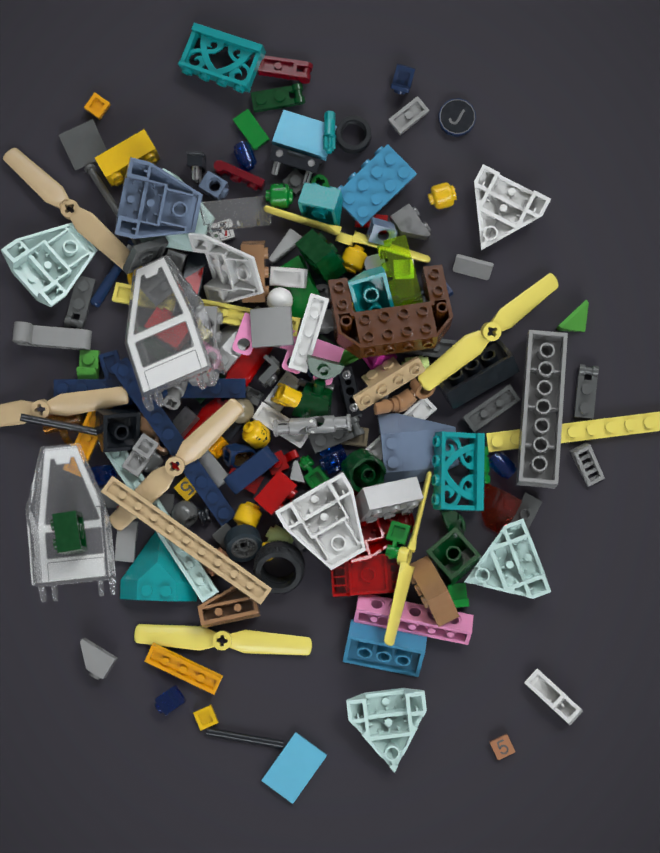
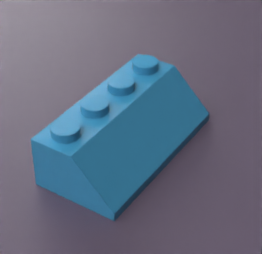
M351 619L343 662L419 677L425 655L427 637L397 631L394 645L388 646L384 642L385 628L355 623Z

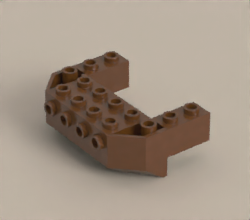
M442 264L423 267L421 280L426 302L360 312L353 311L347 278L328 280L327 291L336 343L359 359L435 348L450 329L453 319Z

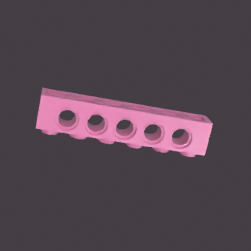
M371 594L358 595L353 622L386 629L393 599ZM405 601L398 631L468 645L472 634L474 615L458 612L460 617L438 627L429 608L425 609L424 605Z

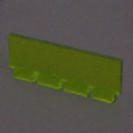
M406 234L384 240V244L377 246L380 260L388 258L387 262L381 264L387 278L393 277V280L388 281L391 296L398 295V298L393 299L394 307L423 303Z

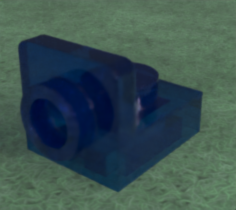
M113 465L87 468L94 487L106 485L112 476L117 477Z

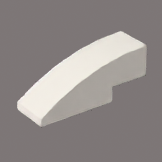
M536 669L524 682L569 725L583 712L577 704L540 670Z

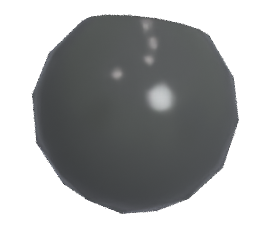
M180 501L173 507L171 516L184 527H190L198 519L197 507L190 501Z

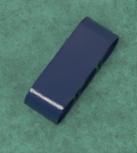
M266 445L223 480L236 495L276 464L279 459L269 446Z

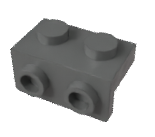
M265 354L263 359L270 367L258 380L266 389L268 386L272 387L278 381L277 376L281 373V365L272 355L268 357Z

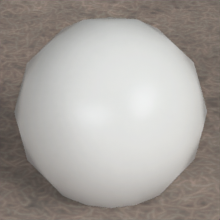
M275 288L267 296L268 307H292L293 296L285 288Z

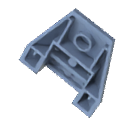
M130 157L124 178L114 234L136 239L195 233L203 194L151 162Z
M398 413L377 415L382 459L386 467L384 483L416 476L418 482H422L425 480L428 471L433 476L434 466L432 465V457L434 455L432 439L435 436V432H456V427ZM447 439L445 450L449 451L450 447L448 444L453 445L455 450H457L455 442L452 439ZM458 458L451 464L449 469L459 465Z

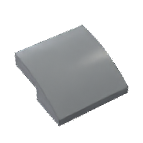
M291 306L250 309L252 348L294 345Z

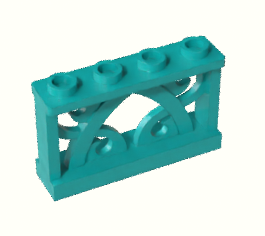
M193 23L191 35L178 62L182 73L188 76H192V74L197 75L201 80L207 82L209 80L215 81L221 87H233L235 91L240 93L244 91L250 93L262 58L264 59L266 54L264 46ZM198 38H201V40H200V47H201V49H200V48L194 49ZM213 42L217 43V47L215 49H208L212 48L211 44ZM226 46L228 47L229 56L234 63L216 69L210 60L209 54H216ZM235 50L240 51V54L237 55L239 59L233 55ZM196 53H201L202 56L194 58V61L199 60L200 63L197 66L190 64V57ZM252 55H253V56H255V57H254V59H253V62H252V64H251V67L249 68V66L246 65L245 63H246V62L252 57ZM243 67L247 71V77L241 81L235 79L236 74L242 75L239 68Z
M435 432V436L432 439L434 455L432 457V465L434 466L432 485L434 486V493L431 502L433 509L484 511L485 433ZM458 438L470 439V444L461 446ZM452 439L457 446V450H455L453 445L448 444L450 449L446 451V440ZM469 455V463L465 461L464 456L467 458ZM458 457L461 464L469 469V475L463 477L459 485L454 482L448 473L449 467ZM466 481H469V488L466 485L464 486ZM445 491L449 492L448 498H451L456 493L455 500L450 504L445 502ZM461 497L469 500V505L457 504Z

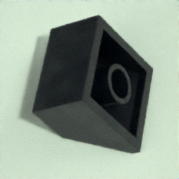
M133 407L96 409L95 429L103 453L132 450L140 438V412Z

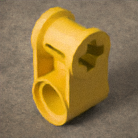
M278 382L276 393L270 400L284 407H297L301 401L302 393Z

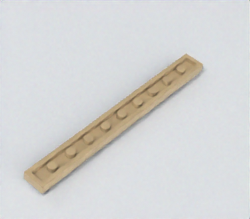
M112 476L101 490V493L261 605L272 590L271 587Z

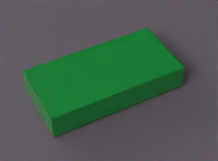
M249 109L233 119V122L254 151L270 141Z

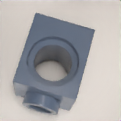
M207 171L198 186L202 193L217 202H220L222 198L225 199L229 193L228 182L210 171ZM213 184L220 185L217 191H212L210 188Z
M372 217L366 235L368 242L390 247L391 242L396 239L397 230L395 229L394 222ZM382 230H386V231H387V232H386L385 234H383V235L378 234V233H379L380 231H382Z

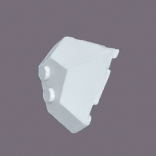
M483 164L474 180L481 250L542 217L551 198L535 190L531 191Z

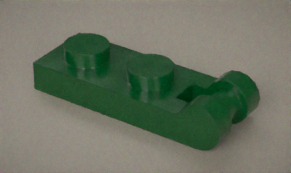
M296 83L292 86L251 92L254 113L305 104V97L302 95L303 84ZM295 93V98L290 99L289 94Z

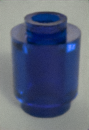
M247 141L236 144L234 146V155L239 168L244 171L254 169L257 160L251 145Z
M496 452L489 459L491 462L489 466L501 478L504 477L506 480L517 470L515 463L503 452L500 454Z

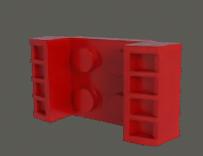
M377 554L369 560L354 564L346 561L331 570L333 597L393 593L400 565L397 564V559L391 560L385 554Z

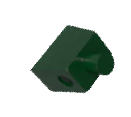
M315 379L314 384L306 383L301 392V401L294 408L292 415L300 418L331 415L333 391L325 388L326 382L323 379Z

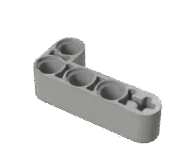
M15 321L12 341L23 346L90 350L92 331L37 326L28 322Z

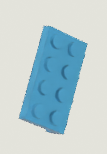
M388 144L384 148L381 146L374 153L375 157L371 161L367 159L361 165L362 169L358 173L354 172L351 174L345 186L340 185L338 187L342 192V207L362 227L417 175Z

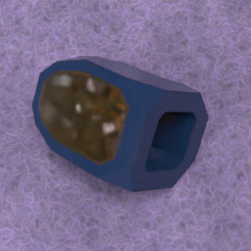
M234 443L223 447L222 456L224 463L228 467L238 468L256 452L251 446Z

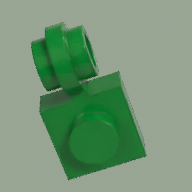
M309 455L300 458L298 462L300 467L304 471H309L304 476V479L312 489L330 479L320 465L313 469L314 461Z
M391 521L386 540L393 543L387 546L385 556H388L389 559H397L400 549L397 547L398 544L406 545L411 530L410 525Z

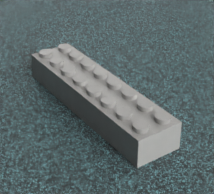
M528 331L526 337L516 485L553 489L558 485L568 333Z

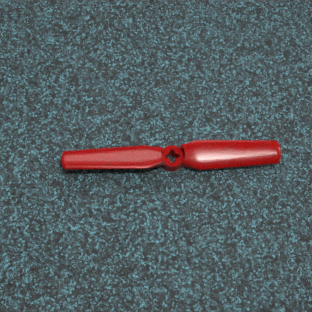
M273 347L253 348L250 355L242 354L228 371L226 379L245 378L247 387L263 364L264 355L268 356ZM214 398L206 404L197 415L200 419L186 434L184 439L191 435L228 400L223 402L221 401L222 398ZM171 462L172 468L179 470V465Z

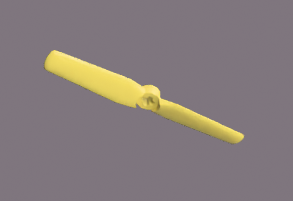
M267 205L263 207L266 213L335 235V241L350 246H353L354 243H359L424 263H429L431 260L428 255L391 244L390 247L368 242L367 235L355 231L352 236L341 232V226L327 224Z
M552 273L547 274L502 307L490 322L483 324L481 330L463 336L426 368L425 372L418 375V381L421 386L427 391L432 390L479 356L490 341L498 340L502 331L512 328L558 288L559 285L556 277ZM488 328H494L493 336L487 334L489 332Z
M430 471L427 472L422 490L424 499L418 506L412 536L408 546H401L398 551L397 564L400 567L384 642L388 646H393L395 643L414 571V566H410L412 552L414 553L416 550L417 536L432 477Z
M138 624L134 632V640L139 644L152 645L154 642L160 646L198 651L215 647L221 651L231 648L246 654L308 656L312 650V641L309 637L252 630L229 633L224 630L216 632L202 626ZM221 635L228 639L224 646L217 642V638H221Z

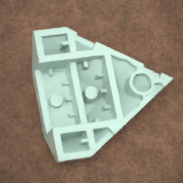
M524 519L509 523L502 528L464 581L532 599L551 592L546 574Z
M397 688L365 692L347 699L348 720L358 729L365 740L395 773L402 756H404L418 729L422 717H424L427 711L425 691Z

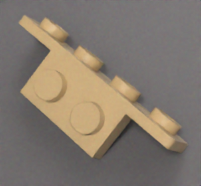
M416 356L400 365L392 357L363 375L361 378L367 387L353 395L359 410L363 411L425 372L420 358Z

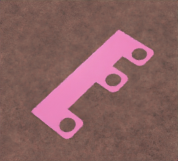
M245 312L232 349L246 356L251 354L253 348L250 314ZM293 336L294 345L280 347L287 350L285 358L282 363V368L286 371L298 374L300 373V371L290 369L287 365V361L292 356L293 349L297 340V337ZM242 338H246L250 342L249 348L245 351L240 350L237 346L238 341ZM317 339L312 356L340 362L344 348ZM333 378L324 380L326 382V385H330L333 381Z

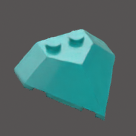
M156 531L124 574L120 585V599L197 601L196 592Z

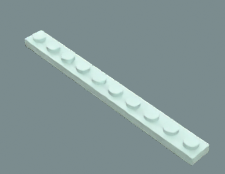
M128 451L105 453L125 485L134 491L145 477L141 473L137 478L122 468L123 463L130 455ZM159 498L154 503H152L157 508L162 510L164 513L169 515L164 506L162 505V503L160 502ZM157 532L202 603L219 593V590L199 561Z

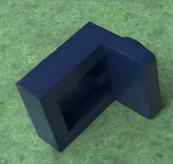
M397 64L391 88L394 89L395 93L405 95V92L409 93L416 68Z

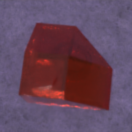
M485 484L484 511H481L484 525L499 534L502 528L512 521L522 500L490 484Z

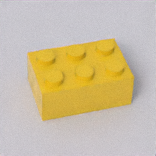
M145 129L95 157L111 187L124 183L130 157L148 161L154 165L160 159Z

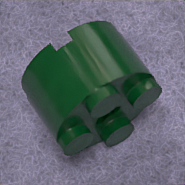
M361 448L350 453L341 463L342 472L352 488L357 492H360L364 487L384 483L383 479L386 474L384 463L366 449Z

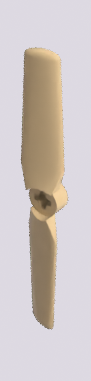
M12 148L5 153L3 160L46 203L59 208L62 215L72 221L79 234L121 269L123 268L130 250L93 213L80 208L76 201L69 199L63 186L19 149ZM68 206L71 207V208L73 207V209H74V212H73V213L68 212V210H67V207H68Z
M120 386L63 393L48 401L40 399L35 402L19 400L0 404V427L27 423L20 421L21 413L46 418L49 415L67 417L96 411V409L128 404L129 397L125 388ZM40 404L41 407H45V411H43V414L41 411L37 410V408L40 407Z
M235 399L227 401L182 442L175 456H171L164 466L153 470L134 491L150 503H154L169 489L175 476L182 474L187 464L201 458L244 412L243 406ZM171 462H179V470L171 469ZM119 506L110 515L109 521L115 529L122 531L137 517Z

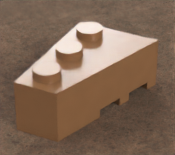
M242 241L241 251L255 257L264 290L262 294L242 299V303L265 302L269 294V286H266V278H269V267H266V259L269 257L268 247H265V241Z
M427 555L411 563L410 566H414L411 583L412 585L416 583L414 588L418 596L422 595L420 599L425 609L429 608L438 627L460 617L447 587L429 556Z
M234 586L197 606L200 623L203 628L261 616L258 603Z

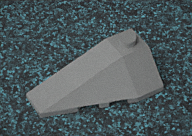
M227 325L220 330L222 332V341L218 343V350H220L221 356L220 362H217V369L225 376H227L230 368L242 355L232 349L239 327ZM246 338L240 339L237 343L238 348L242 351H245L250 345L249 340ZM205 343L203 345V350L209 349L211 347V343Z

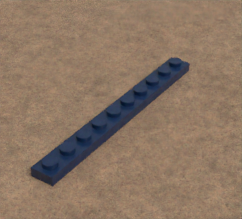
M127 357L123 358L110 367L169 453L175 456L185 439L152 392L148 390L143 393L136 369ZM197 459L187 464L183 471L219 524L222 526L234 518L236 512L201 462Z
M54 379V397L63 393L120 387L123 385L118 379ZM219 379L215 382V386H192L188 382L184 396L181 398H246V379ZM170 382L153 388L150 391L155 398H165L168 394L167 389Z

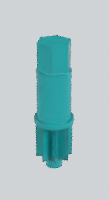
M326 111L324 113L323 150L327 154H331L335 149L336 142L334 111Z

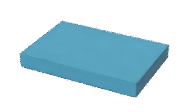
M283 110L272 145L326 161L328 156L325 150H323L324 122Z
M295 732L261 781L293 804L327 754Z

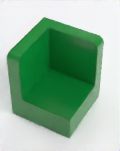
M457 583L453 586L452 584H446L455 607H469L466 584Z

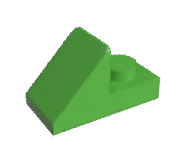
M80 350L79 367H77L78 379H99V350Z

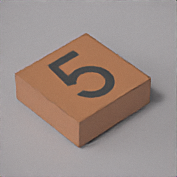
M507 733L489 741L497 760L515 753Z

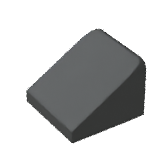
M227 523L211 535L224 550H226L224 538L231 529Z

